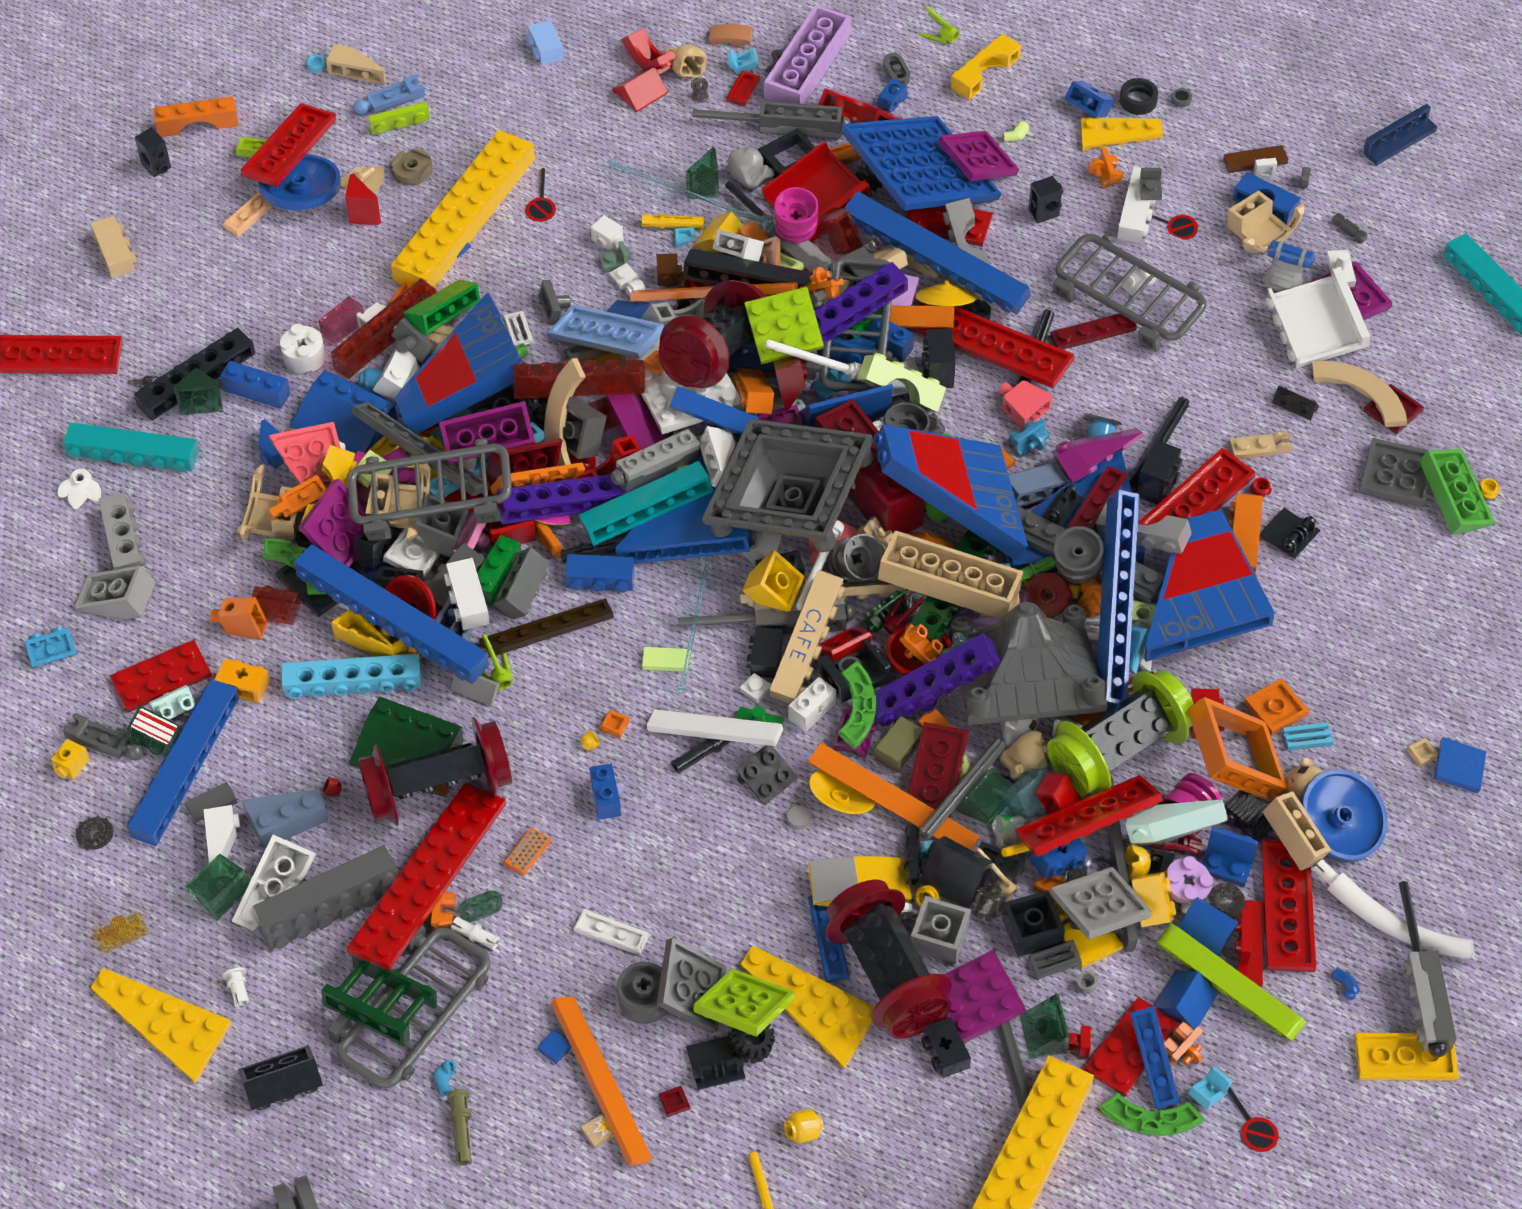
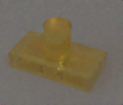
M140 912L126 918L116 916L111 920L110 925L94 931L104 954L149 935Z

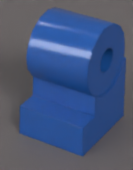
M892 78L880 93L877 105L889 112H893L901 101L904 102L908 98L907 86Z

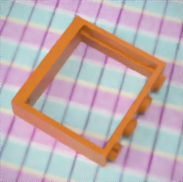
M1206 697L1198 700L1197 703L1188 709L1209 778L1271 802L1288 790L1265 721ZM1218 725L1247 736L1258 771L1228 759Z

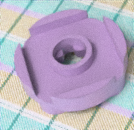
M1187 856L1184 859H1177L1165 871V878L1168 877L1171 884L1169 896L1178 903H1193L1197 897L1205 900L1211 891L1214 881L1213 877L1206 867L1196 861L1194 857ZM1184 877L1189 878L1193 886L1191 884H1184Z

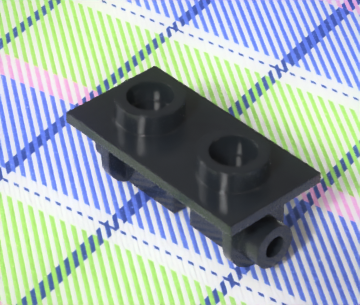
M1280 385L1272 402L1310 421L1314 412L1316 413L1319 408L1317 401L1310 400Z
M1070 484L1064 489L1062 488L1042 518L1063 527L1082 499V497L1077 495L1076 486Z

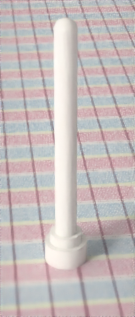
M772 340L765 342L766 348L845 372L849 379L858 381L857 377L862 364L856 362L845 364Z
M836 520L832 529L835 539L842 535L845 528L838 520ZM829 551L819 552L796 607L798 610H802L818 570H822Z

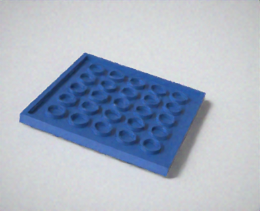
M938 116L843 124L840 129L847 141L861 156L902 210L945 206L947 203L970 198L971 203L999 200L1002 194L990 179L977 181L967 179L949 155L944 152L937 141L940 136L951 135L952 132Z

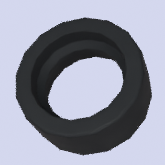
M1133 78L1127 80L1120 90V105L1131 114L1145 115L1150 113L1157 105L1158 88L1148 79ZM1133 91H1141L1148 94L1151 98L1146 101H1135L1129 98L1128 94Z

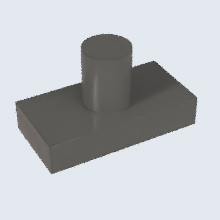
M542 280L538 295L549 325H554L560 318L561 308H569L571 306V299L569 295L556 296L551 280Z
M406 318L399 321L391 334L398 341L397 348L401 353L409 351L421 363L428 359L435 348V345Z

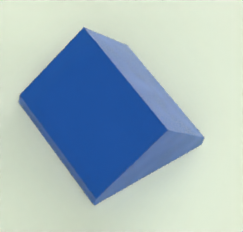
M1175 971L1153 1006L1178 1021L1179 1024L1185 1022L1195 1029L1202 1022L1218 994L1199 971Z

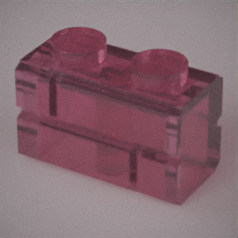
M350 296L345 298L342 303H339L318 320L322 336L334 345H337L358 328L356 314L359 312L361 314L364 313L363 306Z

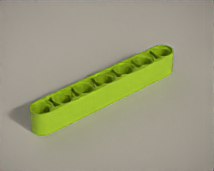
M1170 923L1157 939L1156 944L1190 970L1199 971L1208 983L1279 1035L1285 1036L1289 1042H1293L1305 1026L1306 1021L1176 925Z

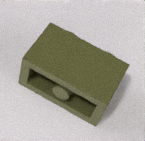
M902 716L896 723L892 722L883 739L879 738L874 746L875 760L898 773L918 748L922 728Z

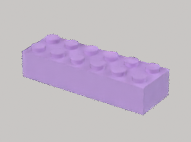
M815 4L764 81V99L772 102L805 104L851 34V16Z

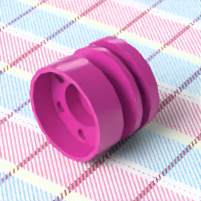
M793 187L782 191L775 201L774 227L776 233L781 239L790 243H802L811 239L816 233L818 225L817 198L805 188Z
M1187 773L1175 785V789L1171 790L1163 798L1160 805L1220 800L1222 796L1217 788L1204 777L1195 773Z

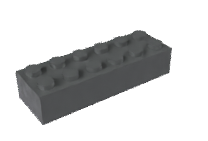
M382 845L253 905L258 927L270 950L283 948L296 938H305L311 931L319 927L326 928L334 920L341 917L347 918L354 911L362 907H371L384 896L397 878V866L385 845Z

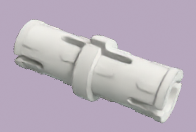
M458 916L453 921L455 926L451 925V930L469 938V941L472 943L478 942L493 951L497 946L495 943L500 941L499 936L483 930L481 925H473Z

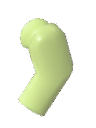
M1020 121L1013 131L1003 132L1004 142L1022 140L1029 131L1028 123Z

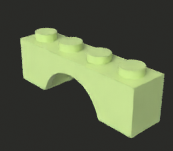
M879 353L864 357L857 377L858 381L878 388L886 386L893 379L899 380L906 386L909 392L910 403L920 406L926 412H938L946 390L945 387L939 385L940 382L933 378L926 379L922 377V373L919 371L904 369L903 364L895 361L891 363L886 360V356Z

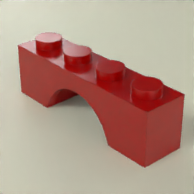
M824 88L818 104L842 107V117H848L859 123L903 119L828 88Z

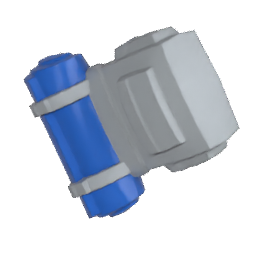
M1272 240L1270 245H1268L1267 253L1273 259L1271 268H1267L1264 276V288L1266 290L1271 288L1274 293H1278L1302 285L1304 280L1301 277L1305 268H1310L1315 261L1314 252L1306 248L1302 249L1285 244L1282 241Z

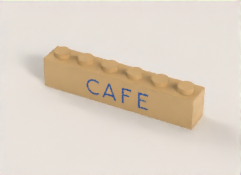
M821 570L817 571L771 685L769 697L791 704L806 689L803 685L805 680H810L814 670L811 667L814 659L818 660L822 647H819L822 639L826 640L830 627H827L829 619L834 620L838 607H835L837 599L842 600L846 589L843 587V578Z

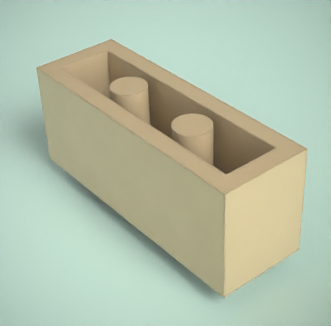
M114 215L91 222L94 238L111 278L134 272V263H137L134 251H129L131 246L128 237H123L125 232L122 223H117Z
M1293 791L1276 797L1263 811V814L1300 870L1318 864L1331 851L1329 845Z

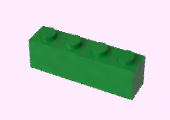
M457 280L406 310L404 316L422 334L427 335L474 307L480 301L478 283Z

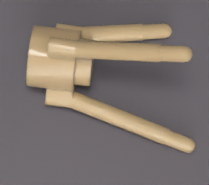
M977 848L978 854L989 859L980 848ZM993 863L991 869L1000 878L993 887L996 892L985 887L982 888L981 892L993 897L997 902L1001 899L1007 902L1016 894L1019 888L1006 878Z

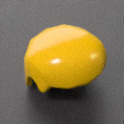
M1130 844L1125 851V859L1128 864L1129 882H1132L1135 877L1148 874L1151 859L1150 854L1144 848Z

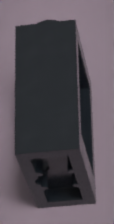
M798 128L758 148L764 159L763 165H768L773 170L774 179L782 171L797 162L795 161L784 167L775 155L796 144L806 154L815 147L807 135L803 134Z

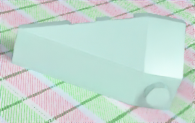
M1222 799L1162 804L1143 809L1128 817L1126 829L1131 844L1138 846L1163 844L1165 841L1170 842L1227 821L1228 817Z

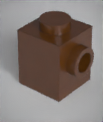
M677 253L656 254L658 286L670 287L678 285V277L682 273V265H678Z

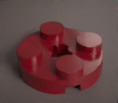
M1041 573L1034 576L1026 588V601L1036 604L1045 613L1046 617L1054 618L1063 613L1072 597V591L1067 581L1055 573ZM1045 590H1052L1053 597L1051 600L1047 599L1045 601L1044 596L1046 595H1043Z

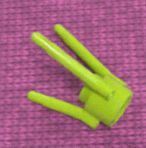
M926 5L925 9L928 11V15L942 25L939 32L941 38L921 32L918 35L938 41L944 45L947 42L953 44L958 39L960 30L949 24Z
M483 633L482 637L495 668L491 671V677L485 672L481 676L500 683L498 691L510 687L514 678L510 672L507 654H502L503 668L499 665L487 635Z

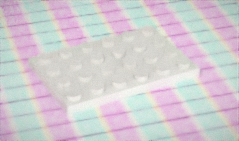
M660 337L641 359L621 355L662 434L703 422V420L669 408L677 386L733 408L744 409V405H740V396L727 373L719 383L712 387L694 388L685 387L674 382L665 371L658 376L643 368L642 362L655 350L659 351Z

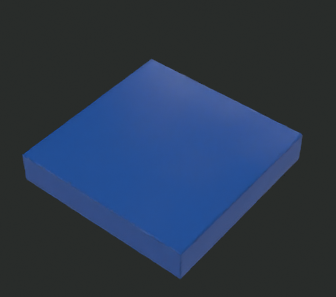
M1442 737L1439 743L1434 779L1478 793L1481 790L1486 751Z

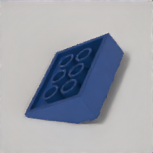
M324 370L311 385L290 428L297 430L334 422L339 442L345 444V450L356 455L357 451L367 453L383 435L351 414L352 407L369 402L394 420H397V413L394 403Z
M890 384L810 404L799 411L803 426L816 427V417L852 399L866 416L872 420V423L879 420L882 422L887 410L891 408L893 385Z

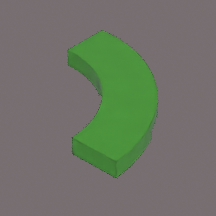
M264 538V561L281 562L295 569L294 561L306 548L292 544L288 540ZM306 581L308 595L326 594L325 592H319L314 585Z
M858 661L841 673L849 684L853 708L850 718L843 728L839 730L838 734L854 750L870 732L876 711V696L872 681Z
M1117 1093L1099 1106V1110L1113 1122L1128 1130L1146 1135L1166 1136L1179 1134L1191 1130L1205 1121V1118L1189 1101L1172 1109L1154 1112L1144 1110V1108L1129 1102Z

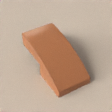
M739 24L714 25L710 29L709 42L714 45L730 42L732 46L751 44L753 29L750 26Z

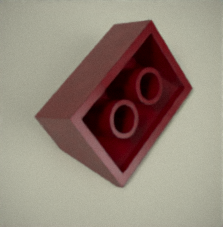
M794 356L773 361L785 411L791 408L806 385L804 378L808 377L804 360Z
M559 438L506 449L509 454L510 473L556 467L563 440ZM496 452L489 455L486 469L487 475L494 482L502 475L500 455Z

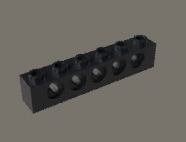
M238 327L226 333L219 340L209 344L197 354L192 355L180 365L175 366L166 374L158 377L155 381L134 393L137 407L151 421L155 420L220 378L229 361L241 364L254 356L253 341Z

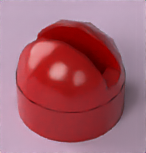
M328 777L323 787V794L333 797L339 795L342 790L341 782L335 778Z

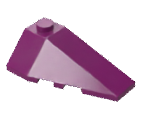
M624 380L602 387L622 438L633 435L642 450L669 438L667 433H661L650 411Z
M1134 428L1069 442L1065 441L1055 447L1056 449L1051 452L1061 471L1074 483L1098 469L1096 464L1099 462L1111 460L1116 450L1123 451L1144 437L1139 429Z

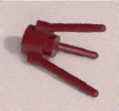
M904 594L900 596L890 613L883 619L885 621L883 628L886 632L892 635L896 630L905 627L907 624L905 619L925 601V597H921L902 616L899 614L894 616L905 598Z
M1196 832L1180 837L1177 844L1165 841L1163 845L1152 844L1151 848L1178 852L1184 855L1188 854L1195 857L1201 851L1202 841L1195 837Z

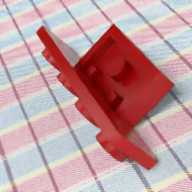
M1240 900L1239 917H1236L1238 924L1235 928V932H1239V939L1236 938L1235 953H1238V971L1262 988L1264 903L1262 901Z

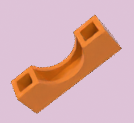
M234 96L153 107L157 133L161 137L179 135L186 125L193 122H208L216 126L217 129L239 126Z

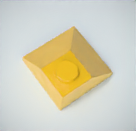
M772 550L749 573L742 591L759 605L789 612L792 609L805 576L776 550Z

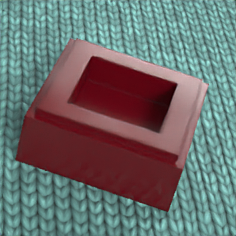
M682 1086L658 1094L667 1118L690 1110V1104Z

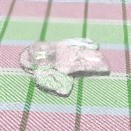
M1000 815L995 817L992 823V830L997 837L995 841L996 847L1000 849L1009 847L1003 841L1009 842L1010 846L1022 843L1016 837L1014 829L1025 825L1023 815L1012 817L1008 821Z

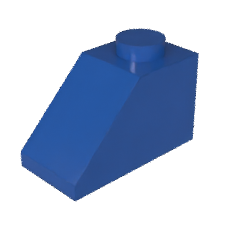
M263 419L261 421L259 437L260 459L266 466L271 465L274 469H277L285 462L269 439V435L281 432Z

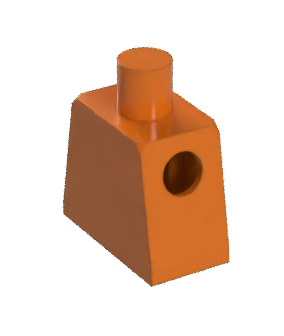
M256 597L225 598L220 609H212L210 613L211 622L221 623L226 634L259 640L262 639L268 622Z

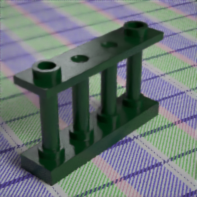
M352 955L353 971L339 987L335 988L329 984L324 986L321 990L322 1005L405 1047L410 1040L409 1022L424 1004L433 1009L437 1007V991L431 986L423 985L393 969L388 971ZM362 974L373 978L374 980L359 998L347 994ZM382 984L395 989L380 1008H374L367 1004ZM403 994L415 999L400 1019L388 1015V1012Z

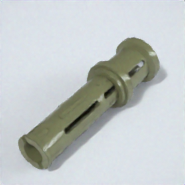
M464 1089L452 1090L447 1094V1099L450 1101L451 1106L449 1119L453 1122L456 1165L458 1166L467 1165V1161L468 1164H472L468 1121L471 1117V1111L468 1110L467 1102L469 1091Z

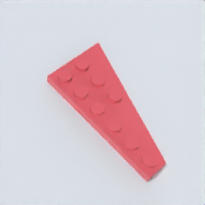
M334 422L269 435L272 444L299 484L318 475L327 489L331 481L322 472L323 462L330 445L340 448Z

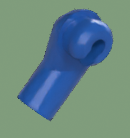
M1336 967L1331 978L1346 987L1343 991L1345 997L1354 1000L1356 994L1360 992L1355 977Z

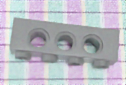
M125 493L99 498L114 570L145 565L143 551L138 552V548L142 547L139 534H134V531L138 530L136 519L130 516V514L134 513L131 500H126Z

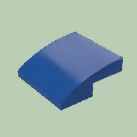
M1197 897L1178 927L1219 956L1238 922Z

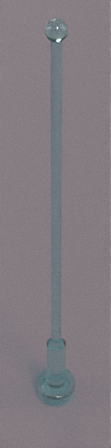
M613 159L608 162L610 167L620 168L737 213L741 218L759 224V229L769 232L774 226V217L771 215L763 214L759 216L746 210L740 211L618 164Z
M706 556L681 683L677 687V691L681 694L686 691L685 681L711 556Z

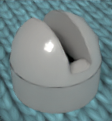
M1087 971L1079 975L1078 985L1082 991L1090 993L1096 990L1098 980L1094 973ZM1089 979L1092 986L1087 987L1085 980Z

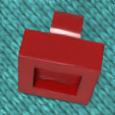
M1081 1025L1079 1034L1068 1033L1067 1050L1079 1049V1058H1089L1091 1026Z

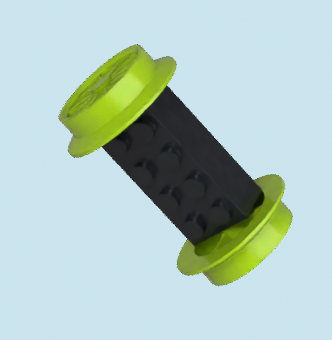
M1158 670L1154 674L1140 671L1133 677L1132 686L1134 694L1107 712H1104L1081 728L1069 721L1060 722L1056 727V737L1047 743L1048 757L1055 772L1067 774L1080 796H1086L1091 792L1097 794L1111 787V770L1163 737L1173 744H1183L1188 739L1189 728L1193 726L1188 709L1194 703L1186 688L1174 675L1165 670Z

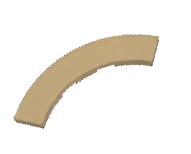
M572 358L559 373L550 392L545 413V441L559 438L563 440L557 466L571 464L567 453L566 441L563 438V427H565L568 410L566 408L567 402L586 377L577 358Z
M1312 361L1314 382L1348 384L1375 402L1383 417L1385 427L1407 425L1406 413L1398 396L1376 375L1346 363Z

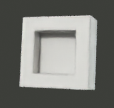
M1276 158L1255 160L1254 176L1259 178L1275 177L1277 168Z
M753 673L740 687V692L758 703L770 691L771 684Z

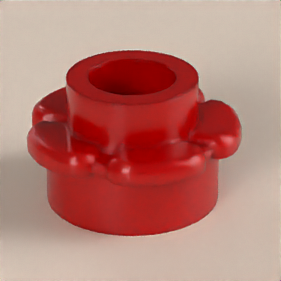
M1259 477L1252 482L1250 491L1252 494L1263 496L1264 498L1266 495H1270L1272 488L1268 479Z

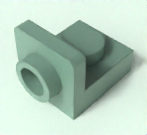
M623 241L618 242L619 249L599 254V259L605 273L611 272L626 263L629 265L628 260L631 259V253L628 247L625 248Z

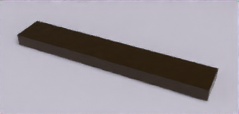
M604 598L491 634L487 637L497 656L612 619L614 615L607 599ZM483 637L479 638V644L482 650L487 652L488 658H490L491 656L485 645Z

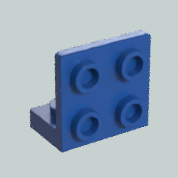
M1212 827L1202 864L1212 877L1245 887L1253 865L1258 841L1246 835L1241 836L1232 833L1225 828Z

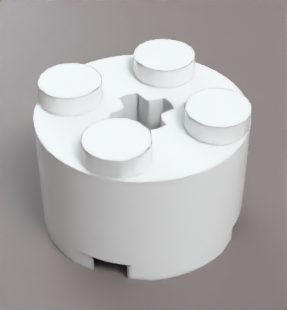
M295 324L282 336L280 347L287 369L294 373L304 374L308 371L313 372L323 365L325 350L322 334L309 326Z

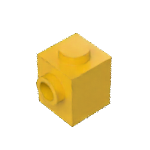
M66 739L51 758L54 772L61 778L68 777L72 780L75 779L90 760L87 749L69 739Z

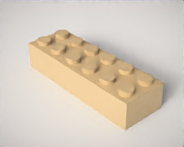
M895 531L880 561L878 580L1002 619L1015 603L1021 588L1023 571Z

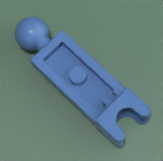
M411 75L403 78L402 82L366 94L367 101L358 99L353 104V110L356 114L364 115L369 108H372L373 112L376 113L410 100L414 101L425 96L424 87L422 84L418 85L417 75Z

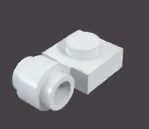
M627 263L609 272L613 281L621 290L625 288L629 296L636 290H646L644 283L638 279V275Z

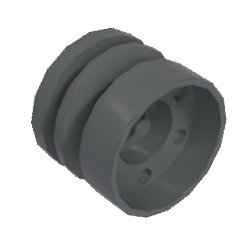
M899 403L887 410L884 424L929 432L930 420L926 411L920 406L912 403Z
M869 534L845 537L836 541L835 547L829 551L828 566L832 575L843 578V583L868 581L879 575L880 561L885 550L882 543L876 537Z

